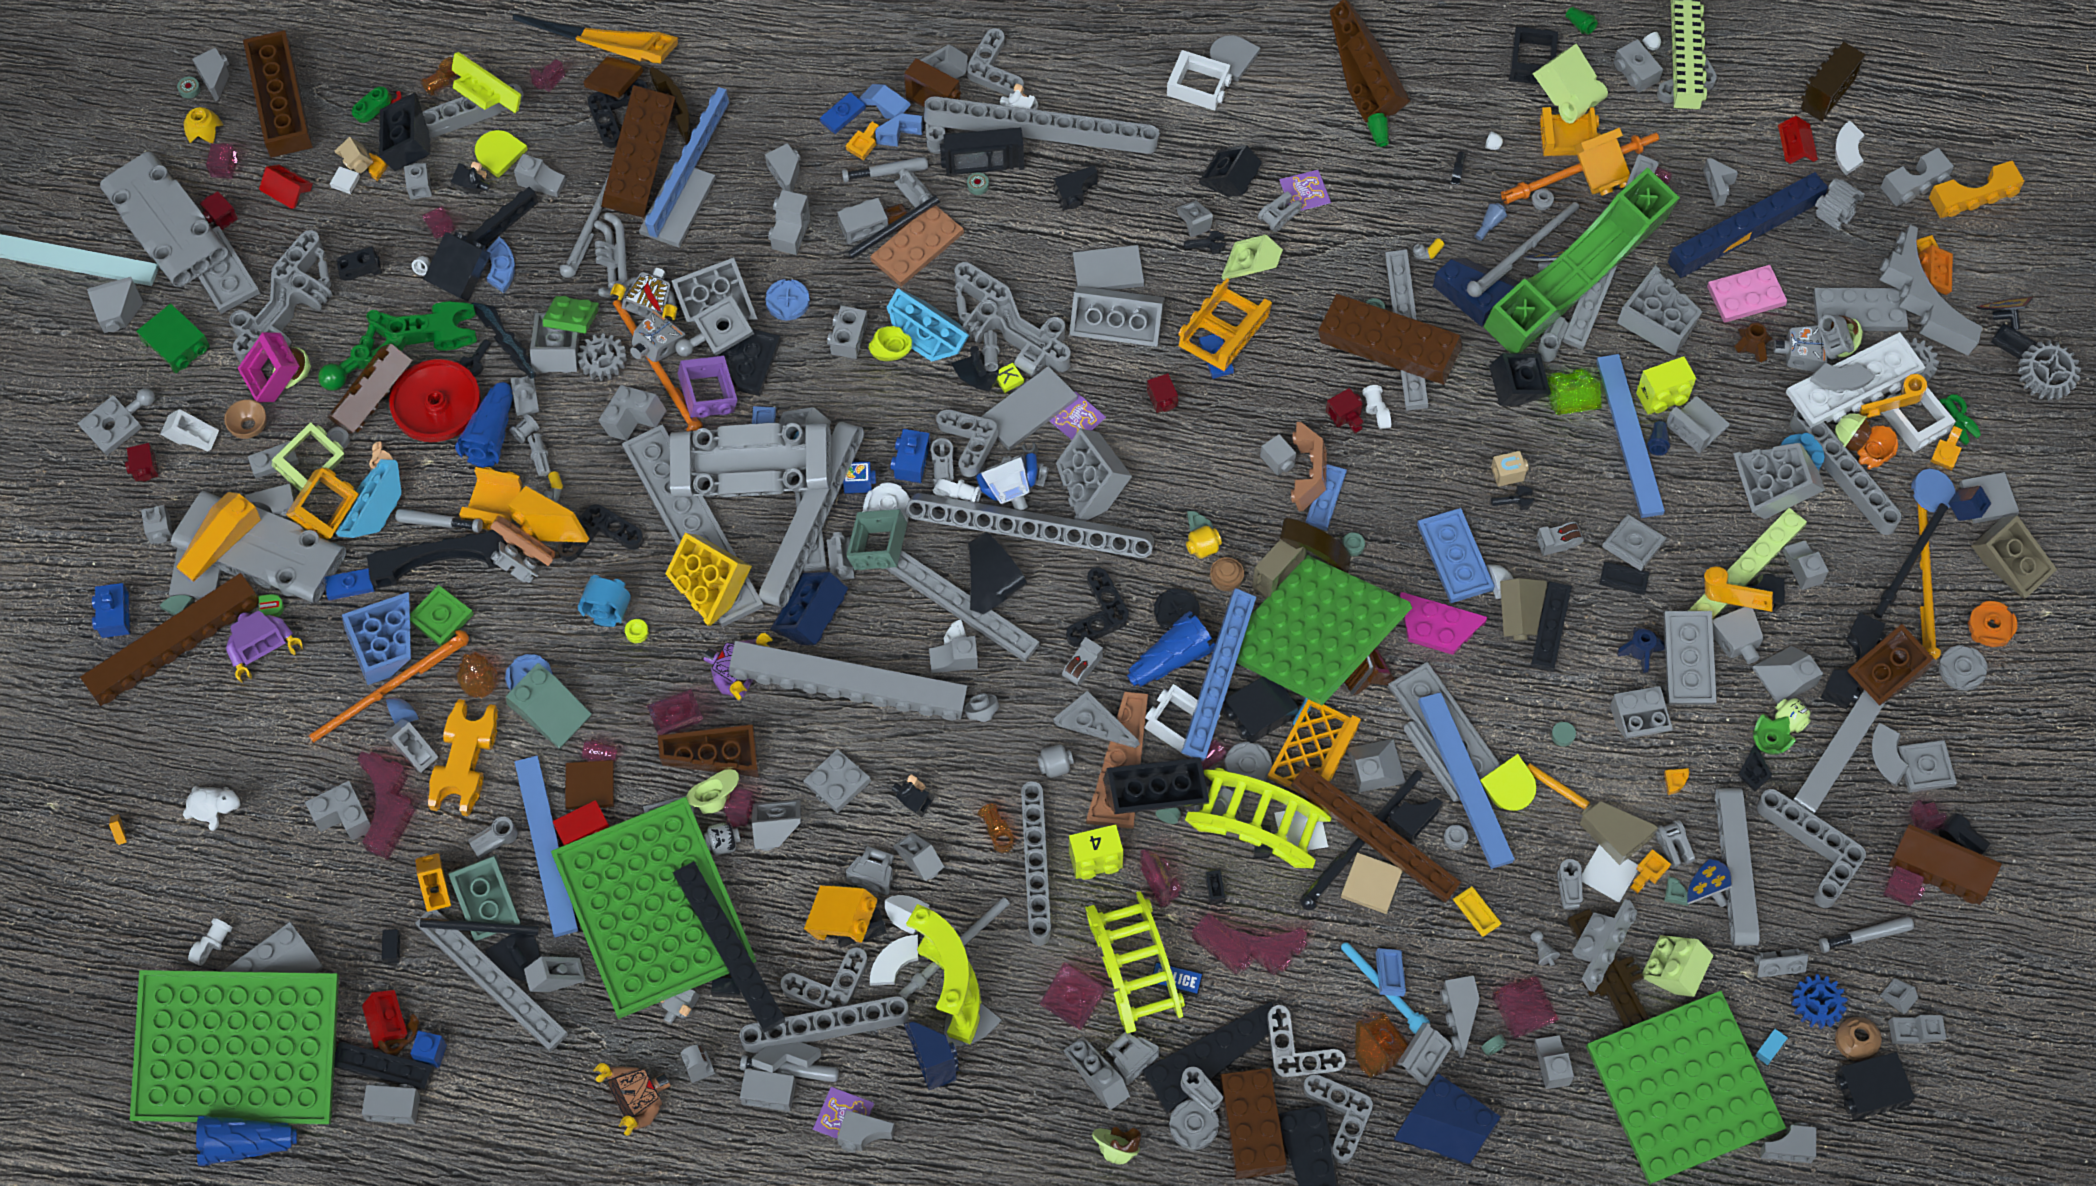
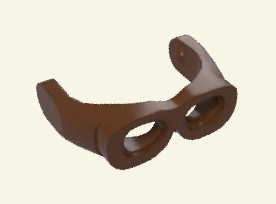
M413 1013L410 1015V1022L406 1025L407 1033L412 1032V1035L408 1039H395L386 1043L380 1040L378 1042L379 1047L389 1055L394 1056L416 1038L420 1023L418 1018ZM396 1043L400 1044V1046L396 1049L390 1048L392 1045Z

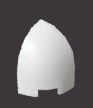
M1488 564L1486 567L1495 586L1493 590L1495 598L1500 599V581L1510 580L1513 577L1502 566Z
M905 895L891 896L885 900V910L889 919L897 927L912 935H915L917 930L908 927L906 922L917 904L929 908L930 905Z

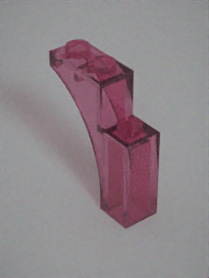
M361 751L357 760L361 768L372 779L376 795L374 817L362 843L368 852L388 860L415 812L411 799L399 794L408 776L404 767L398 762L391 761L389 763L376 753L370 752L368 754Z
M1210 913L1192 931V939L1236 975L1241 969L1243 971L1247 970L1254 959L1275 976L1279 971L1284 972L1291 964L1290 958L1295 953L1299 955L1307 946V933L1300 927L1294 931L1277 936H1253L1227 927Z

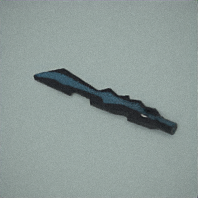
M471 303L474 305L475 313L484 326H490L495 332L494 339L510 355V360L520 370L525 372L529 379L535 378L536 372L532 368L531 358L526 355L527 352L522 347V343L515 340L514 333L505 331L495 306Z

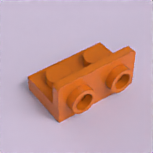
M1933 245L1918 253L1922 269L1935 290L1944 295L1952 292L1953 254Z

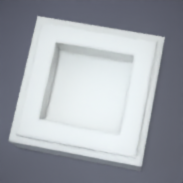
M339 166L330 182L331 188L351 194L360 179V175L355 171Z

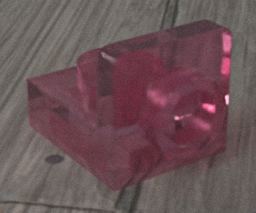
M557 59L548 64L542 73L533 67L530 69L532 83L537 88H543L548 92L565 76L563 64Z
M442 206L422 215L435 239L444 236L445 232L450 233L455 230L452 219L446 214Z

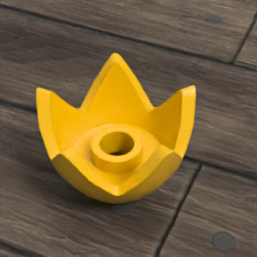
M198 107L189 111L183 125L189 143L197 136L209 143H214L216 126H223V123L213 111Z

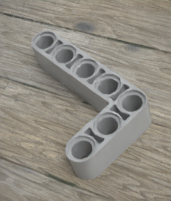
M1774 789L1765 790L1757 803L1758 813L1834 863L1814 894L1815 903L1819 907H1832L1866 857L1865 849L1779 791ZM1765 801H1771L1774 806H1768ZM1785 814H1791L1795 820L1788 819ZM1806 827L1813 828L1816 833L1808 832ZM1827 841L1834 842L1837 847H1831ZM1848 854L1854 855L1857 861L1851 860ZM1835 872H1839L1842 875H1844L1845 879L1838 878L1835 875ZM1822 891L1830 892L1832 897L1825 896Z

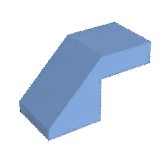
M872 84L859 98L865 105L877 106L885 119H892L904 113L911 105L906 99L882 84Z
M904 113L897 115L876 128V144L898 147L900 133L922 135L923 117Z

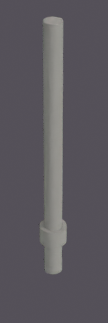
M1003 897L960 936L963 946L1010 905L1006 898ZM932 962L921 973L917 972L910 979L911 982L898 993V996L906 1000L917 989L923 988L927 984V980L941 967Z

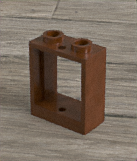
M915 58L904 72L906 98L924 107L925 101L929 97L960 100L959 80Z

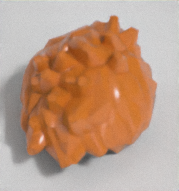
M1882 425L1871 427L1872 433L1869 439L1857 452L1860 465L1866 464L1868 465L1867 469L1870 470L1873 467L1881 466L1884 462H1888L1896 455L1898 438L1890 427Z

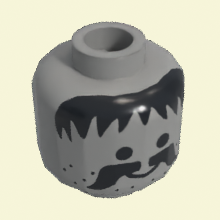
M729 822L711 825L708 827L707 833H704L709 851H712L716 856L734 852L737 848L736 843L741 842L738 828L733 829Z

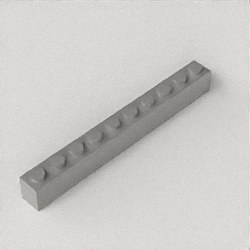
M739 641L734 643L729 666V675L738 680L752 679L763 685L773 683L785 689L799 688L810 694L819 692L831 698L845 697L857 703L863 701L871 702L878 707H886L887 705L896 707L897 710L903 712L913 710L918 711L924 716L938 715L950 721L961 720L967 685Z

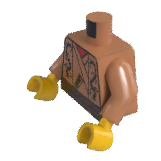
M604 1063L598 1064L593 1071H599L602 1074L596 1077V1081L603 1082L606 1077L609 1079L606 1082L623 1115L619 1127L623 1125L628 1127L624 1134L629 1136L633 1129L637 1130L651 1125L662 1105L658 1093L670 1087L666 1075L663 1073L650 1079L646 1069L624 1066L609 1067Z

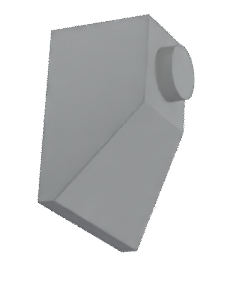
M132 277L87 289L98 323L104 333L115 332L127 327L143 305V299Z
M1793 646L1752 667L1777 705L1785 698L1790 700L1815 687L1823 675V672L1809 654Z
M1394 739L1347 748L1359 793L1405 783Z
M801 799L753 804L752 828L755 849L769 851L779 847L801 823Z

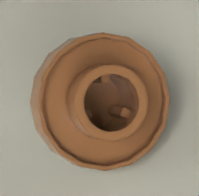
M1224 557L1218 559L1213 563L1210 570L1211 582L1217 589L1232 591L1242 584L1244 569L1233 558Z

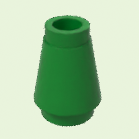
M1575 7L1569 8L1566 12V18L1582 34L1589 35L1596 29L1598 21L1594 15Z
M1383 113L1369 116L1367 126L1376 146L1384 147L1388 145V119Z

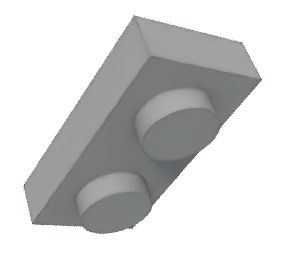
M291 441L248 456L256 479L277 472L271 466L272 459ZM295 449L285 458L291 466L299 464Z

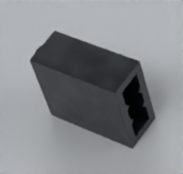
M457 231L454 234L445 232L423 280L458 298L469 301L491 253L484 250L485 245L475 240L472 243L466 241L467 236Z
M1262 676L1227 697L1224 701L1223 712L1229 721L1235 723L1239 736L1243 740L1246 739L1248 742L1254 743L1295 718L1298 713V706L1283 686Z
M1897 1052L1842 1066L1835 1074L1836 1087L1839 1091H1842L1845 1098V1110L1848 1114H1851L1853 1121L1909 1106L1915 1099Z

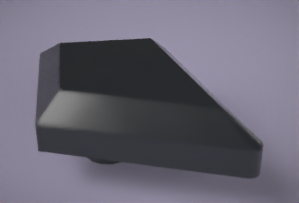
M1756 745L1753 746L1738 774L1755 792L1773 776Z

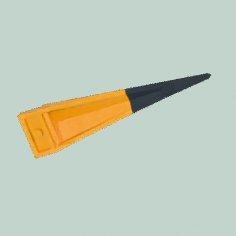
M513 14V20L638 61H650L661 64L678 45V37L661 32L592 29Z

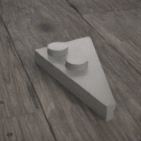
M1088 691L1053 718L1054 723L1062 728L1133 748L1140 745L1138 739Z

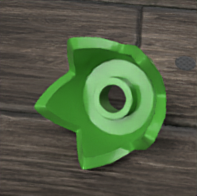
M1762 714L1753 731V740L1756 746L1764 753L1770 755L1785 752L1796 741L1790 735L1789 717H1782L1772 721ZM1767 737H1772L1775 739V741L1771 742L1767 739Z

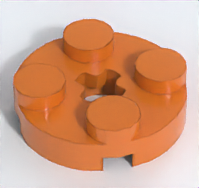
M1983 602L1969 616L1968 628L1971 632V638L1973 641L1989 647L2005 646L2017 631L2016 616L2014 613L2011 614L2007 610L2008 607L2000 602ZM1990 620H1994V624L1998 625V627L1991 628L1987 623Z

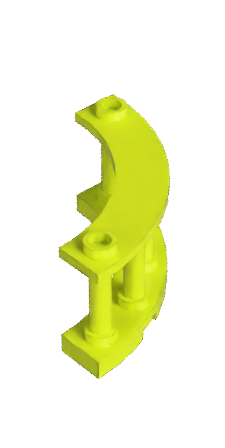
M1221 768L1204 770V775L1212 781L1208 792L1209 804H1204L1199 812H1188L1185 821L1199 832H1210L1225 836L1227 831L1239 834V840L1258 847L1262 843L1273 848L1272 853L1280 857L1294 868L1313 869L1316 860L1308 854L1307 848L1316 823L1331 821V817L1316 804H1312L1270 783L1227 772ZM1221 786L1235 787L1226 814L1222 816L1211 814ZM1245 790L1262 795L1253 820L1249 824L1237 821L1235 818ZM1271 798L1287 805L1278 832L1275 834L1267 832L1261 827ZM1295 811L1308 818L1298 846L1288 842L1286 837Z
M1141 891L1136 892L1138 904L1105 914L1103 912L1098 913L1095 905L1085 907L1090 930L1097 946L1101 947L1104 955L1102 959L1108 977L1112 979L1114 989L1117 988L1118 992L1113 994L1121 1023L1127 1034L1136 1031L1134 1022L1138 1021L1140 1017L1173 1008L1178 1018L1183 1017L1181 1008L1185 1007L1181 992L1177 993L1169 962L1151 914L1153 912L1149 898L1144 899ZM1141 913L1144 919L1143 922L1110 931V929L1105 930L1104 928L1106 923ZM1149 930L1154 945L1122 955L1114 954L1111 946L1114 940ZM1158 954L1162 972L1132 981L1122 980L1119 968L1123 964ZM1166 981L1170 998L1138 1008L1130 1007L1127 997L1128 994H1131L1130 991Z
M917 904L906 925L924 935L917 948L919 955L930 959L944 969L943 989L936 1008L953 1015L947 1030L948 1036L971 1044L980 1019L981 994L976 975L968 961L963 943L954 928L934 911Z

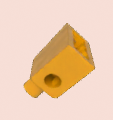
M436 853L415 859L417 876L427 912L451 906L440 854ZM438 886L439 892H430L431 888Z

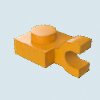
M872 121L864 133L858 130L846 144V150L864 161L876 146L875 131L879 125Z
M1953 426L1947 441L1939 440L1930 462L1952 471L1962 449L1956 446L1962 429Z
M1652 849L1638 864L1636 870L1640 874L1634 879V883L1630 888L1638 894L1649 880L1656 884L1670 868L1671 863Z

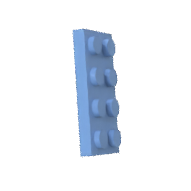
M1461 508L1418 521L1417 526L1450 604L1494 590L1493 581Z

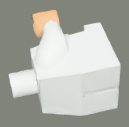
M1017 83L1014 86V93H1010L1009 98L1002 96L1000 99V104L1004 106L1037 110L1039 106L1034 96L1029 95L1027 97V95L1022 94L1024 88Z

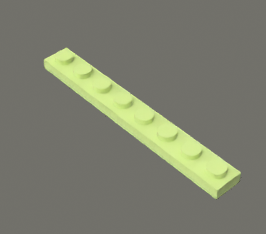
M1788 508L1727 570L1728 584L1746 587L1805 527L1807 521ZM1704 594L1688 611H1712L1713 620L1729 604L1709 600Z

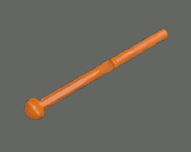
M617 299L613 302V305L633 336L637 326L628 311L622 309V302ZM647 358L687 422L688 427L686 431H697L703 428L702 422L697 417L690 418L685 397L678 387H674L659 361L653 362Z
M463 630L455 631L457 636L308 736L313 743L375 701L384 698L385 694L418 672L420 675L461 647L466 646L469 642L468 634Z

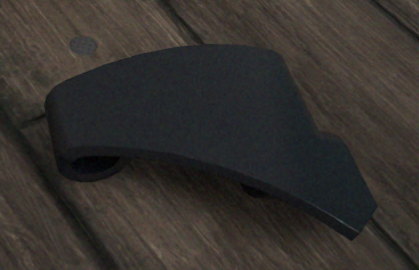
M984 532L968 543L971 579L970 610L984 615L1007 600V597L1026 586L1027 581L1012 558L989 533Z

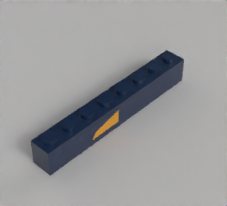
M1814 172L1672 248L1668 264L1681 279L1814 207L1817 200L1822 195H1826L1828 186Z

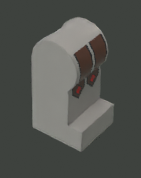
M1569 522L1558 527L1548 528L1546 526L1539 528L1536 540L1542 555L1546 556L1576 547L1583 543L1584 538L1578 523Z
M1085 637L1080 644V648L1065 666L1062 676L1077 686L1082 684L1103 658V647Z
M701 1045L689 1046L681 1052L692 1083L715 1074L706 1051L703 1052Z

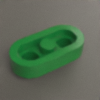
M385 87L374 88L353 106V117L360 123L370 121L380 113V109L391 103L392 95Z

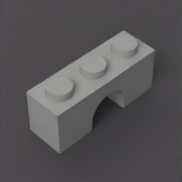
M1936 148L1920 157L1915 168L1920 175H1912L1902 166L1887 174L1880 188L1895 206L1902 203L1907 204L1915 196L1921 193L1926 194L1935 185L1947 182L1951 178L1950 174L1954 166L1941 150Z

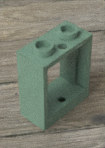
M900 509L857 512L846 555L854 570L897 567L907 528V521ZM891 532L886 551L864 552L869 533Z

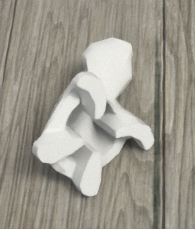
M194 786L186 800V809L183 812V816L185 819L194 817L197 820L209 822V829L214 831L219 826L218 812L227 814L241 806L240 799L228 787L221 789Z

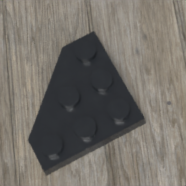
M721 321L718 323L717 328L722 331L726 330L729 327V323ZM752 329L754 333L752 336L718 354V356L725 357L730 377L738 391L760 396L781 338L779 335Z

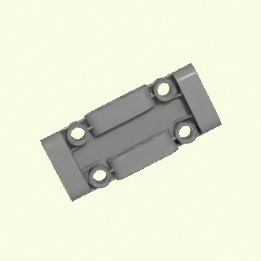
M145 152L101 181V190L116 208L124 223L175 287H181L224 260L228 255V249L211 229L201 211L178 181L171 177L154 153Z
M829 423L720 426L717 430L701 428L697 431L671 432L670 490L672 497H713L715 495L720 497L777 495L783 494V491L802 492L803 490L831 488V430ZM799 430V436L795 440H791V433ZM709 435L710 441L708 444L702 445V439ZM799 475L800 480L798 484L792 485V478ZM710 480V487L703 491V483Z
M206 491L200 492L173 533L171 545L186 551L209 510L221 497ZM256 507L261 521L213 565L234 576L241 573L246 581L263 588L270 589L274 586L279 588L280 592L285 596L295 595L311 603H317L326 590L327 583L325 582L327 580L325 577L335 575L345 558L346 548L319 537L313 530L305 531L295 522Z

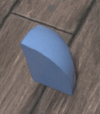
M395 697L386 699L389 713L395 724L401 719L408 722L419 719L414 708L405 700Z

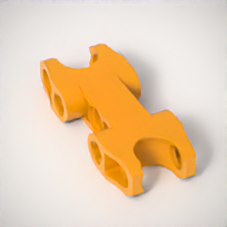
M458 699L452 712L447 718L443 735L444 742L452 744L446 766L435 765L429 781L428 806L430 810L438 811L446 796L458 794L461 796L459 811L462 813V816H469L475 803L480 797L484 779L482 772L475 771L481 749L492 750L497 735L498 709L496 705L489 704L482 718L470 721L466 719L467 704L465 700Z

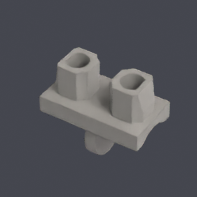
M531 374V379L528 376L511 378L517 416L522 415L523 417L525 414L535 416L539 412L533 375Z

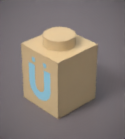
M1520 451L1493 457L1491 469L1497 486L1524 481L1526 472H1528V463L1525 458H1522Z

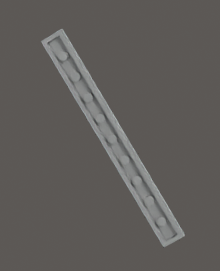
M1639 154L1626 186L1647 167L1655 174L1659 162ZM1616 267L1579 299L1562 342L1583 350Z

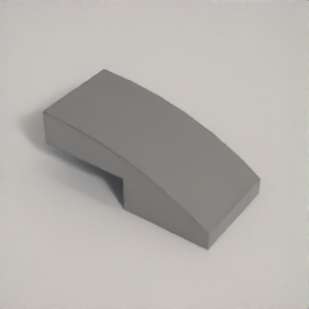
M1919 1015L1916 1018L1893 1017L1888 1020L1892 1044H1919L1946 1040L1942 1015Z

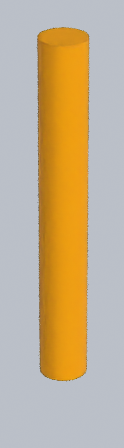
M1531 763L1528 764L1527 768L1533 777L1579 807L1585 809L1589 806L1590 802Z

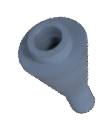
M1489 204L1482 226L1475 234V238L1479 241H1482L1488 231L1492 230L1507 217L1506 209L1501 204Z

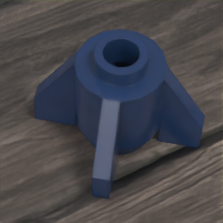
M1637 626L1633 629L1634 635L1632 640L1618 648L1617 655L1619 657L1630 655L1631 653L1634 658L1641 660L1643 673H1646L1649 670L1650 656L1653 652L1664 651L1665 644L1652 631Z

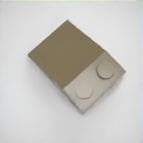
M2018 515L2002 517L1971 545L1983 563L2023 599L2027 598L2057 570Z

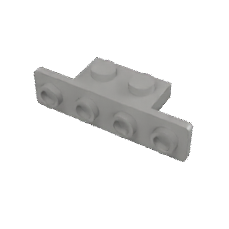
M1628 899L1623 901L1615 918L1594 912L1572 951L1575 958L1590 962L1582 977V981L1589 991L1595 992L1598 985L1603 981L1609 964L1613 962L1615 953L1620 944L1624 942L1628 929L1636 919L1637 910Z

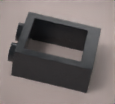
M1529 27L1515 28L1509 81L1540 85L1533 73L1544 65L1518 62L1519 43L1551 46L1549 61L1556 57L1558 31Z

